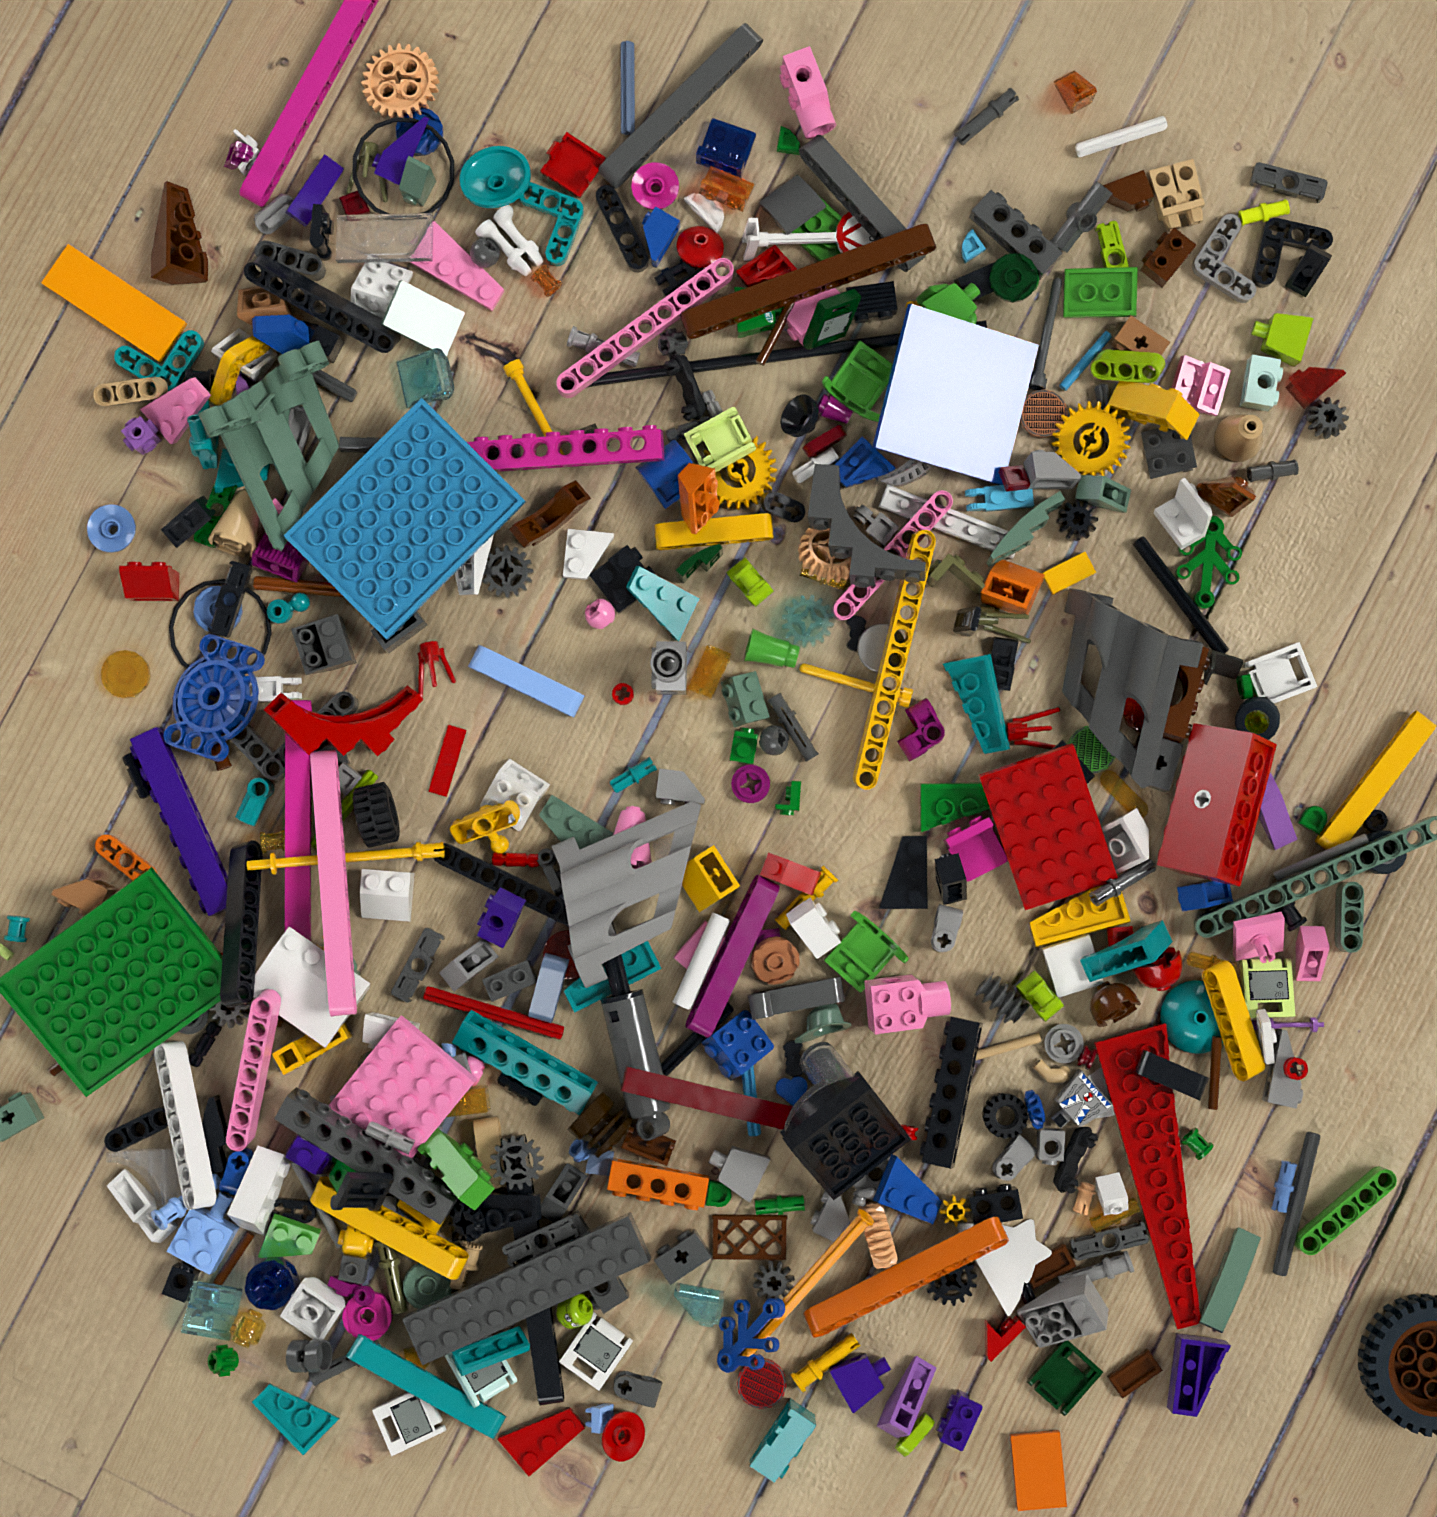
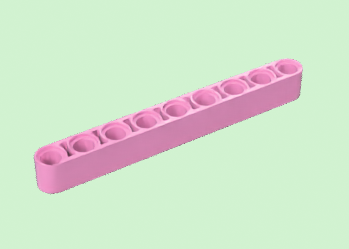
M726 258L717 259L561 373L556 381L559 394L565 398L576 396L681 319L680 314L700 305L726 286L733 277L734 268L732 262ZM724 267L729 273L726 276H719L716 270ZM705 281L710 287L702 291L697 287V284ZM682 295H686L691 301L686 305H682L677 299ZM666 309L670 311L671 316L667 319H662L658 315L659 311ZM646 323L652 327V330L648 333H642L639 330V326ZM622 338H630L633 343L629 347H622L619 342ZM603 352H610L613 358L605 362L600 359V355ZM585 366H590L594 369L593 373L589 376H584L580 371ZM566 380H570L574 383V387L571 390H564L561 384Z

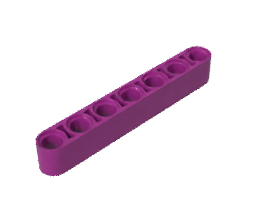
M756 875L753 878L688 1015L685 1024L687 1029L706 1038L712 1035L774 904L780 885L760 875Z

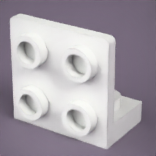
M369 257L351 287V302L383 319L398 282L402 280L409 284L413 277V272Z
M1183 478L1179 482L1175 498L1155 508L1153 514L1182 550L1205 537L1212 517V509L1207 502H1203L1199 497L1196 487L1189 483L1186 478Z
M509 759L499 769L480 807L484 805L493 806L498 803L504 804L507 800H513L519 806L520 818L517 824L511 827L521 831L535 805L545 794L550 784ZM513 814L508 815L509 824L512 823L515 820Z

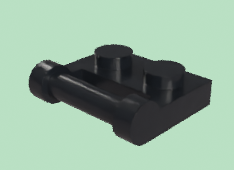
M313 204L310 243L313 248L317 249L319 258L327 261L332 257V251L328 244L329 235H333L334 222L323 205Z
M347 1172L337 1194L331 1197V1209L368 1208L370 1211H378L394 1178L391 1173Z

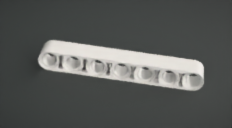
M183 1041L164 1042L154 1048V1058L183 1202L188 1210L210 1207L216 1202V1190L187 1048Z

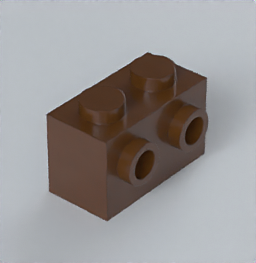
M1175 227L1170 233L1165 231L1156 242L1159 245L1154 252L1150 249L1141 260L1144 265L1140 271L1161 288L1165 286L1196 247L1194 242Z

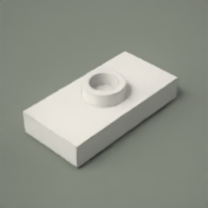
M1257 1010L1258 1040L1264 1063L1273 1064L1275 1063L1273 1043L1277 1042L1275 1029L1271 1028V1021L1266 1010Z

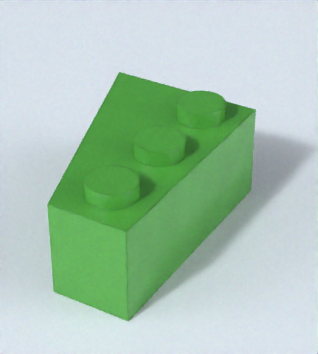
M439 1128L433 1132L425 1143H422L417 1148L422 1155L431 1160L429 1164L433 1169L439 1168L444 1176L442 1180L455 1196L474 1211L495 1189L490 1182L491 1175L481 1167L483 1165L481 1161L472 1155L474 1151L464 1142L462 1145Z

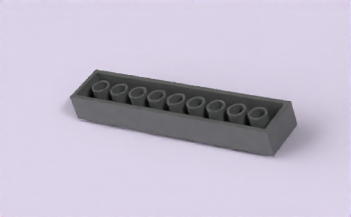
M629 1212L585 1232L577 1238L575 1237L561 1243L553 1249L515 1264L513 1267L504 1269L412 1311L402 1320L422 1365L642 1266L650 1261L651 1255L632 1213Z

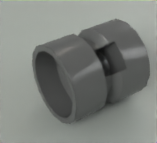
M327 1340L291 1341L286 1351L288 1369L293 1373L327 1372L333 1357L331 1344Z

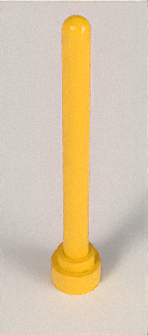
M520 359L511 361L503 369L507 377L515 380L544 437H546V433L552 432L523 376L524 366Z
M805 663L799 667V670L805 674L871 693L874 691L875 683ZM883 686V688H884L885 690H887V691L892 689V688ZM900 688L897 699L899 706L909 707L914 689Z

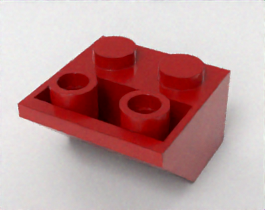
M127 562V566H119L120 578L126 599L130 601H179L180 573L172 569V566L166 565L165 562H151V566L142 565L141 562Z

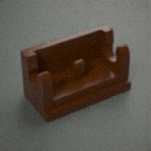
M631 1123L621 1148L667 1166L677 1140L664 1135L650 1141L643 1140L637 1133L636 1124Z

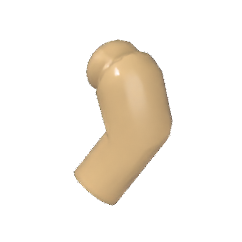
M1042 1059L1033 1066L1048 1083H1064L1071 1075V1071L1067 1066L1062 1065L1059 1068L1051 1069Z

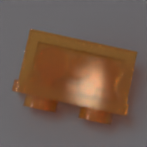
M710 166L705 179L703 178L701 181L699 194L708 200H715L725 204L732 210L743 212L755 184Z

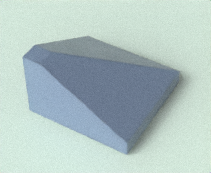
M591 1147V1155L588 1158L585 1173L610 1176L614 1151H607L599 1158H596L593 1153L598 1148Z

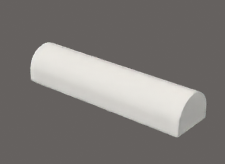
M712 912L673 1003L688 1010L692 1009L729 926V919Z

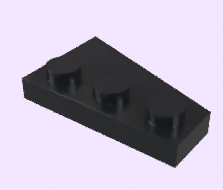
M902 836L879 909H928L927 836Z

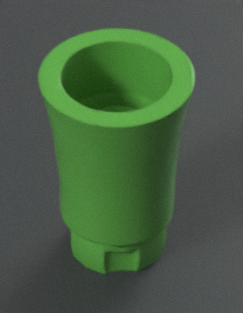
M752 628L744 661L760 662L780 667L784 665L794 668L800 647L789 644V641L769 636Z

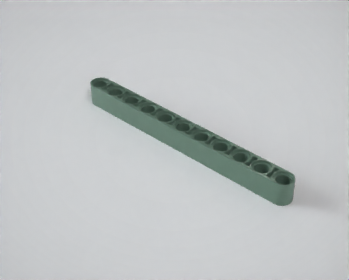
M1437 816L1426 817L1204 913L1194 921V929L1202 937H1213L1233 928V921L1264 915L1437 840V834H1433L1429 827L1432 821L1437 820ZM1411 830L1416 831L1418 835L1417 841L1413 844L1408 843L1406 839L1407 833ZM1388 840L1393 841L1395 845L1394 851L1390 854L1385 853L1383 850V845ZM1365 850L1370 851L1372 855L1371 861L1367 864L1362 863L1360 860V854ZM1341 860H1345L1349 864L1348 871L1340 874L1337 870V864ZM1318 870H1323L1326 874V879L1323 883L1318 884L1314 880V874ZM1295 880H1300L1303 883V889L1300 893H1293L1291 890V884ZM1272 890H1278L1280 893V900L1277 903H1270L1268 900V894ZM1249 900H1255L1258 904L1257 910L1254 913H1248L1245 910V904ZM1233 910L1235 919L1230 923H1225L1222 919L1224 911ZM1208 919L1212 922V929L1206 933L1201 932L1199 928L1201 921Z

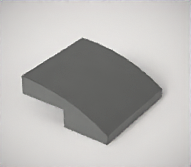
M799 175L794 176L759 202L762 209L774 219L776 225L787 235L826 208L822 199Z

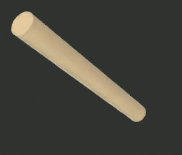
M1036 1033L979 1049L976 1060L1042 1042L1040 1034ZM954 1060L949 1064V1068L958 1066L960 1063Z

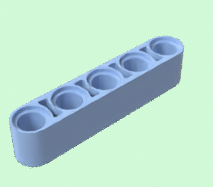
M478 645L468 667L573 718L585 697L579 692L481 645Z

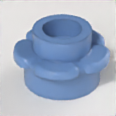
M582 1139L573 1141L569 1148V1154L574 1158L575 1162L579 1163L590 1157L591 1148L589 1150L586 1148L589 1141Z

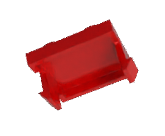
M566 132L560 143L554 141L546 152L549 155V160L544 164L540 173L580 199L597 175L598 169L606 160V157Z

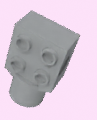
M656 641V648H652L650 661L652 689H656L658 695H687L686 642Z

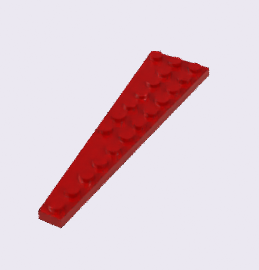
M1161 1023L1094 1042L1097 1050L1110 1101L1113 1105V1111L1175 1327L1178 1330L1200 1324V1308L1193 1264V1248L1189 1230L1190 1223L1187 1213L1178 1121L1175 1111V1095L1173 1089L1134 1072L1143 1049L1169 1060L1170 1053L1166 1023Z

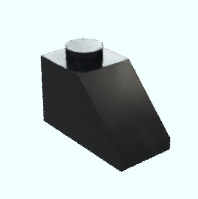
M303 321L309 329V343L319 341L328 361L334 364L345 342L339 335L319 325Z

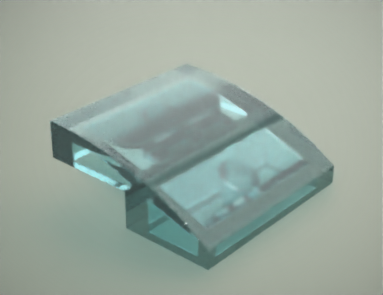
M193 1281L181 1326V1333L230 1341L239 1309L242 1289Z

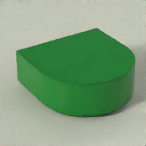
M1238 675L1236 683L1240 698L1243 700L1252 698L1251 675Z
M1311 806L1302 812L1297 823L1320 835L1327 823V814L1323 808Z
M709 1180L706 1205L714 1207L727 1205L731 1200V1189L720 1181Z

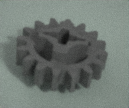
M505 545L504 551H500L496 547V554L489 553L488 555L490 560L487 561V568L483 574L487 577L482 581L484 584L490 583L488 587L490 592L495 589L497 590V597L505 593L506 598L510 599L512 592L518 597V590L527 591L524 584L526 582L532 583V579L528 577V575L534 573L533 569L528 568L532 562L531 560L524 561L527 554L525 552L518 554V547H514L512 551H510L508 545ZM512 557L519 560L522 567L515 566L512 563ZM502 558V561L497 566H493L498 559ZM508 564L513 572L509 573V577L506 579L502 571H506ZM492 577L500 578L503 587L497 585ZM517 578H521V580L513 586V582Z
M512 1135L511 1142L504 1138L502 1139L503 1147L495 1146L494 1149L498 1154L491 1155L490 1158L496 1160V1162L491 1164L490 1168L497 1170L493 1175L494 1178L499 1176L502 1178L500 1185L508 1182L509 1189H512L517 1184L519 1190L523 1189V1183L526 1182L529 1187L533 1184L531 1178L538 1180L540 1176L536 1171L543 1170L544 1166L540 1165L539 1161H542L544 1156L537 1155L541 1148L540 1146L533 1148V1139L527 1143L525 1142V1135H522L520 1140H517L516 1136ZM512 1146L522 1147L520 1151L514 1152L508 1149ZM529 1153L533 1157V1167L528 1163L527 1155ZM501 1157L506 1161L507 1169L505 1172L501 1166ZM520 1157L522 1159L520 1163L523 1167L518 1165L515 1168L513 1166L514 1161L511 1158L516 1159ZM517 1173L526 1175L523 1178H512Z

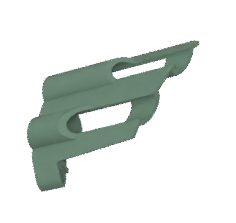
M319 341L280 355L277 358L280 365L269 372L257 384L241 392L221 406L208 408L198 414L209 438L221 435L273 548L280 551L283 550L287 542L284 535L300 520L306 504L322 480L339 448L337 437L312 375L330 364ZM298 405H303L319 440L307 464L289 427L290 409ZM268 464H274L289 496L280 514H278L260 476L262 468Z

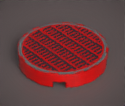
M764 1358L765 1364L761 1369L752 1370L749 1366H743L737 1380L738 1392L743 1401L751 1407L758 1409L771 1408L779 1403L786 1389L785 1374L780 1365L767 1358ZM757 1359L754 1360L756 1366L758 1364Z

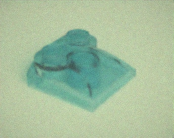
M434 348L397 362L406 408H412L421 398L430 403L436 400H448L453 395L454 382L450 364L442 349Z

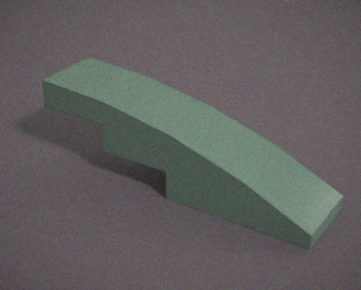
M1060 491L1041 502L1015 524L990 555L986 563L988 567L1031 544L1034 538L1032 533L1043 528L1049 520L1047 514L1060 508L1065 498Z
M1239 1227L1234 1230L1229 1249L1224 1253L1217 1276L1213 1278L1199 1323L1223 1333L1244 1286L1261 1237Z

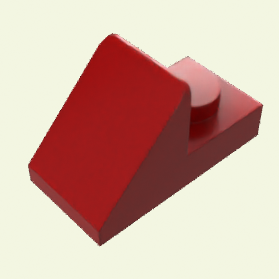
M1017 1316L1013 1319L1011 1317L1008 1318L1001 1325L1000 1328L1002 1330L999 1333L985 1319V1355L990 1362L1026 1328Z

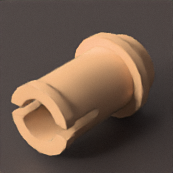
M1081 1182V1185L1077 1187L1079 1191L1072 1209L1079 1214L1083 1212V1215H1088L1092 1197L1096 1195V1186L1087 1182Z

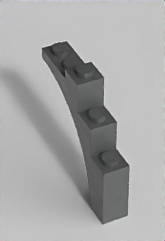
M815 464L808 510L809 527L817 530L830 528L828 544L830 555L839 559L851 557L850 583L860 588L875 586L876 577L886 581L904 579L910 583L925 581L926 562L909 560L889 553L872 543L856 527L849 517L841 498L839 465Z

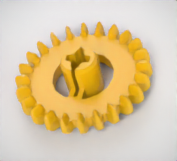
M1090 401L1087 402L1086 409L1080 403L1077 404V412L1069 408L1070 417L1061 415L1065 423L1055 424L1060 429V432L1052 433L1054 437L1059 439L1051 443L1052 446L1059 447L1055 453L1062 456L1061 458L1076 471L1081 472V475L1090 474L1096 476L1099 473L1100 476H1105L1106 470L1114 474L1113 465L1122 467L1119 458L1127 459V455L1123 453V450L1131 449L1129 445L1125 444V441L1130 440L1132 437L1124 435L1130 427L1121 426L1125 421V417L1116 419L1119 411L1115 410L1110 414L1109 404L1102 410L1100 401L1097 402L1095 408L1092 407ZM1094 423L1093 429H1086L1080 434L1079 442L1083 449L1079 455L1074 447L1075 434L1084 425ZM1105 428L1109 435L1107 450L1097 458L1088 459L1091 452H1096L1102 447L1103 439L1100 433ZM1094 435L1097 442L1087 446L1086 437L1091 438Z
M755 436L752 440L756 450L746 455L753 461L756 468L752 482H749L747 478L749 466L743 458L734 462L739 468L743 466L742 476L738 472L733 473V463L727 466L728 477L734 482H740L741 488L727 485L721 477L720 470L715 472L716 479L718 480V500L720 505L726 501L727 509L731 507L732 503H735L737 510L740 509L741 503L748 509L749 501L758 505L757 497H762L765 494L764 490L772 491V487L768 483L776 482V478L770 476V474L777 472V468L770 467L776 462V459H768L772 454V450L764 451L766 442L757 445L758 436ZM708 450L703 451L706 456L711 455Z

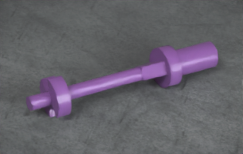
M1311 1017L1310 1022L1273 1021V1018H1269L1271 1028L1274 1029L1281 1027H1310L1312 1032H1317L1318 1027H1324V1022H1318L1316 1017ZM1251 1020L1254 1030H1257V1020Z

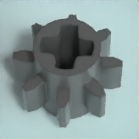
M676 328L666 329V333L660 334L658 348L663 356L669 355L670 359L673 354L681 355L686 353L688 341L682 331L677 332Z

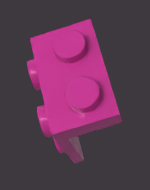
M981 815L969 821L970 826L961 830L959 826L947 833L948 838L943 840L950 854L959 853L967 882L1007 862V856L992 829L994 825L990 817L983 819Z

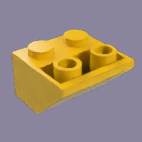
M714 845L687 862L682 886L699 913L740 887Z

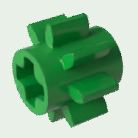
M227 1344L218 1345L216 1350L211 1351L208 1356V1367L213 1374H218L219 1377L230 1376V1371H235L238 1366V1353L233 1350V1347L228 1348Z

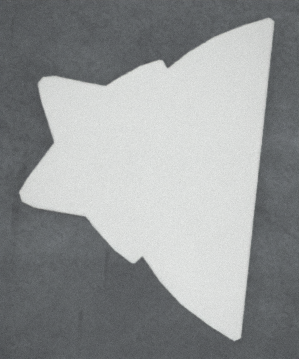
M1032 1219L1026 1220L1014 1228L1002 1225L1009 1238V1242L976 1259L1007 1316L1011 1315L1018 1304L1024 1282L1028 1283L1031 1279L1035 1265L1052 1254L1049 1248L1036 1240L1035 1225ZM960 1223L957 1229L959 1232H962L972 1227L973 1224Z

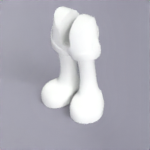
M510 205L503 206L494 214L493 220L508 234L517 248L510 245L490 219L484 221L476 229L475 233L479 238H491L508 257L507 264L513 270H517L522 275L527 276L532 270L526 261L521 258V255L525 253L528 259L538 267L543 263L538 250L539 247L534 241H527L516 229L512 221L513 208Z

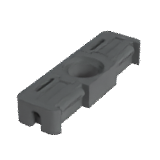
M1261 162L1256 163L1253 167V175L1249 182L1251 186L1255 183L1274 188L1273 192L1295 198L1301 195L1316 199L1317 203L1323 200L1328 184L1327 180ZM1283 178H1292L1295 186L1291 189L1285 188L1282 183Z
M431 928L423 930L391 991L393 996L407 1003L412 1001L410 997L412 998L420 983L419 980H424L434 961L431 957L435 955L441 943L440 940H445L444 935L435 932ZM416 958H421L425 963V967L421 972H415L412 969V961Z
M568 1215L505 1244L502 1251L508 1257L507 1262L509 1266L513 1267L515 1262L517 1263L532 1255L535 1257L555 1248L557 1243L559 1244L574 1236L577 1238L580 1231L574 1217ZM538 1234L545 1235L548 1239L547 1246L543 1248L538 1247L534 1241L535 1236Z
M1138 1220L1139 1224L1133 1223L1121 1226L1120 1229L1118 1226L1094 1231V1236L1090 1234L1075 1238V1240L1071 1237L1069 1242L1073 1257L1080 1261L1146 1244L1149 1238L1145 1232V1224ZM1106 1234H1113L1115 1236V1244L1111 1247H1105L1102 1243V1239Z

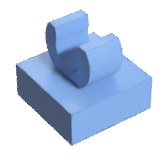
M603 1403L585 1409V1412L591 1413V1420L585 1422L587 1427H591V1433H603L605 1425L613 1416V1404Z

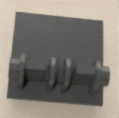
M1159 428L1141 432L1150 479L1181 471L1190 472L1193 471V468H1197L1191 433L1188 440L1180 438L1176 431L1169 428L1167 432L1160 431Z

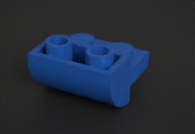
M672 440L664 446L665 461L642 462L635 467L665 509L680 499L678 474L689 463H693L676 440Z

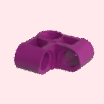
M927 698L905 709L911 723L917 729L897 741L909 762L938 745L945 736L944 727ZM929 728L938 729L940 737L936 740L929 739L927 730Z

